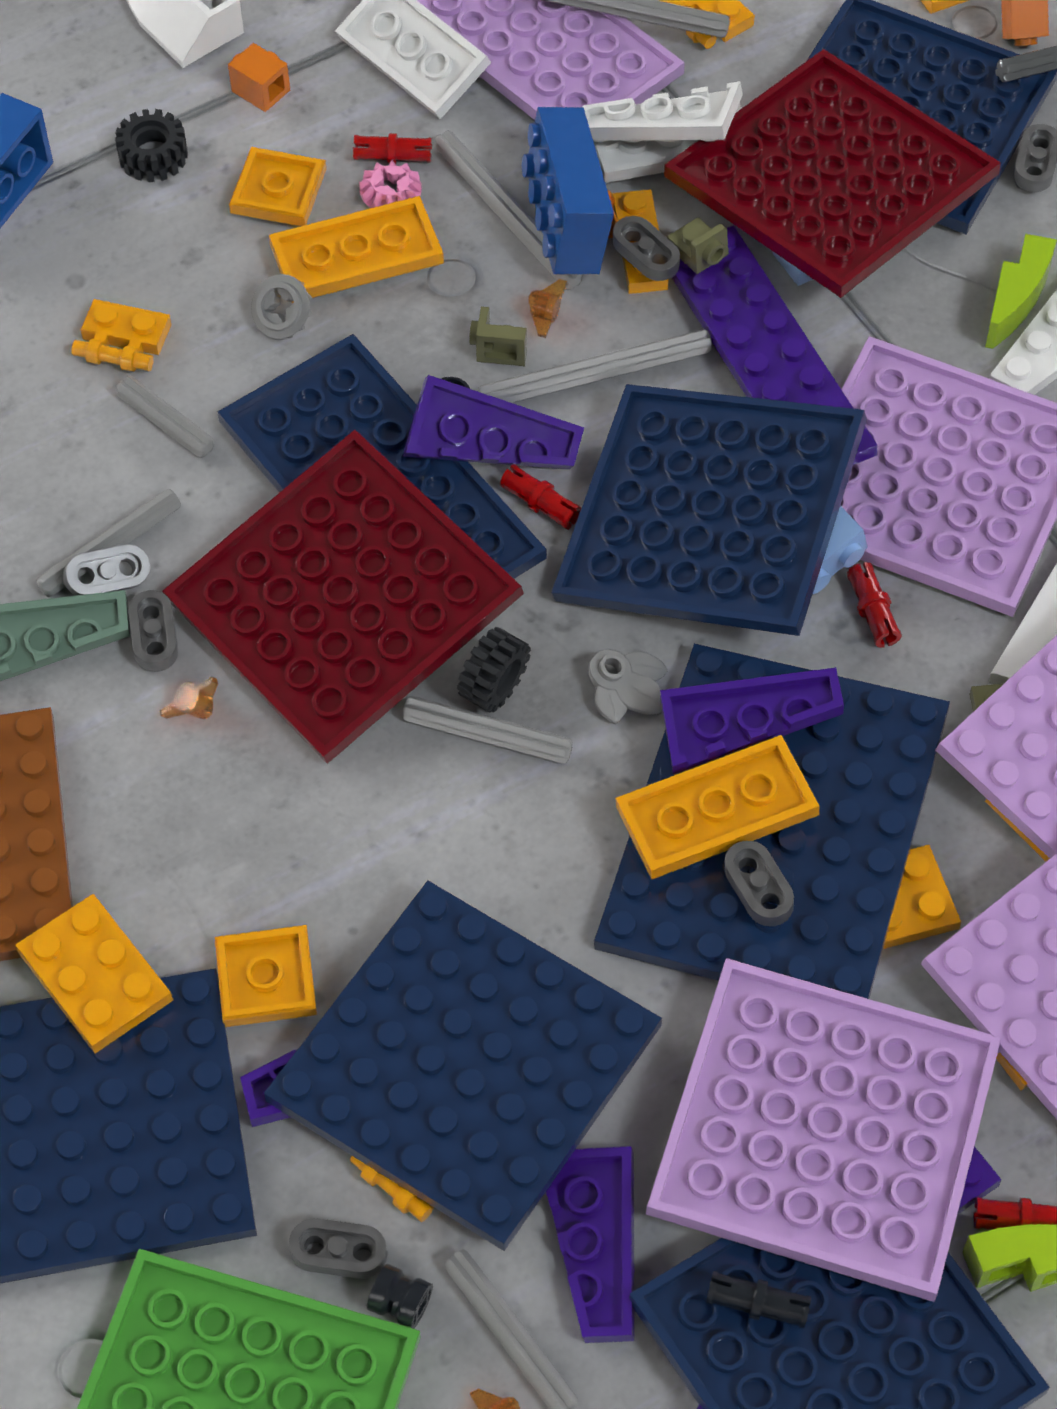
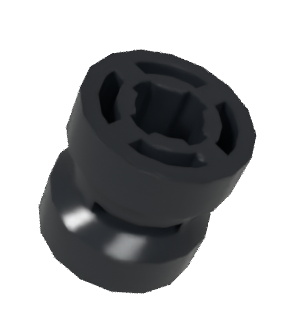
M386 1264L380 1271L371 1289L367 1301V1310L380 1316L390 1313L396 1317L398 1324L414 1329L427 1308L433 1284L421 1278L414 1280L405 1278L401 1269Z

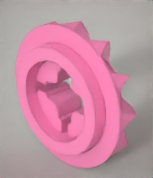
M393 160L386 166L376 162L373 170H364L363 180L359 182L361 198L370 208L420 196L422 191L418 171H411L408 163L397 166ZM384 181L397 184V192L388 185L384 186Z

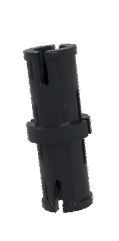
M713 1271L706 1303L750 1313V1319L759 1321L760 1316L804 1329L812 1297L770 1287L766 1280L758 1279V1282L754 1283Z

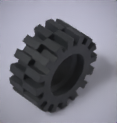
M149 109L142 110L143 116L140 117L134 112L130 114L131 122L124 118L120 122L121 128L117 127L115 132V142L121 168H124L125 173L129 176L134 173L135 179L139 181L142 180L143 176H147L148 182H155L154 176L159 175L161 181L168 179L167 172L175 176L179 173L178 166L183 168L186 164L185 158H188L185 132L181 121L178 118L174 120V114L167 112L163 117L162 110L155 109L154 115L149 114ZM148 142L164 143L155 149L139 148Z
M495 627L494 630L491 628L487 632L486 637L483 635L480 638L479 646H474L470 652L472 654L470 660L465 661L463 665L465 671L460 673V682L457 685L458 694L489 713L497 711L498 707L501 708L505 704L506 697H511L513 694L512 689L515 685L518 686L521 681L519 679L520 675L526 671L527 666L525 664L530 660V654L528 653L531 651V647L529 644L499 627Z

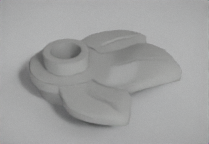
M611 649L599 651L593 656L588 666L589 677L592 684L596 687L594 702L598 711L613 724H617L621 720L627 709L642 714L659 715L662 712L660 688L656 681L665 676L668 672L667 667L661 660L647 652L634 651L623 655ZM605 664L613 666L618 673H609L605 669Z

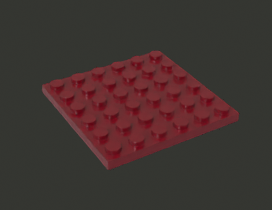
M823 49L736 112L724 140L712 142L698 140L664 165V177L842 298L999 174L1001 162Z
M353 430L162 591L170 599L171 605L327 764L524 594L522 586L356 430Z

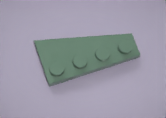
M125 590L0 604V681L129 637L128 602Z

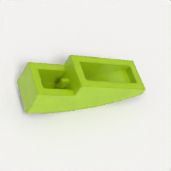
M1025 234L1019 263L1003 261L985 348L994 349L1009 337L1026 319L1037 303L1047 281L1057 239Z
M1030 1224L1003 1227L968 1235L962 1254L977 1288L1023 1274L1030 1292L1057 1283V1225Z

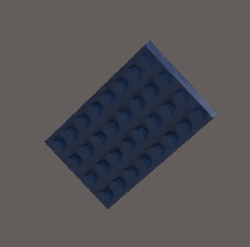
M354 334L217 411L219 422L279 492L353 430H356L511 577L515 579L547 559V549L469 462L403 456L417 404Z

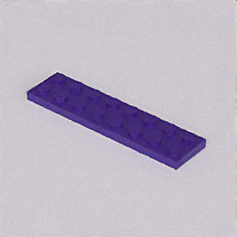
M734 225L727 227L729 255L725 256L719 263L711 265L699 274H696L680 259L679 270L672 279L703 329L708 331L713 345L746 397L854 409ZM866 426L853 465L878 455V445Z

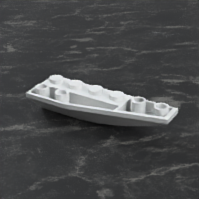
M126 0L139 25L183 68L244 33L240 0Z

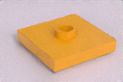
M251 147L229 203L230 213L297 226L306 225L327 169L326 160Z
M307 925L215 937L223 1024L225 1023V1027L317 1015Z

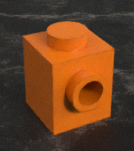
M1001 0L1003 39H1014L1015 46L1037 45V37L1049 36L1048 0Z
M254 42L242 53L235 55L228 64L231 91L264 112L269 110L290 91L288 64L281 60L274 52L266 51Z

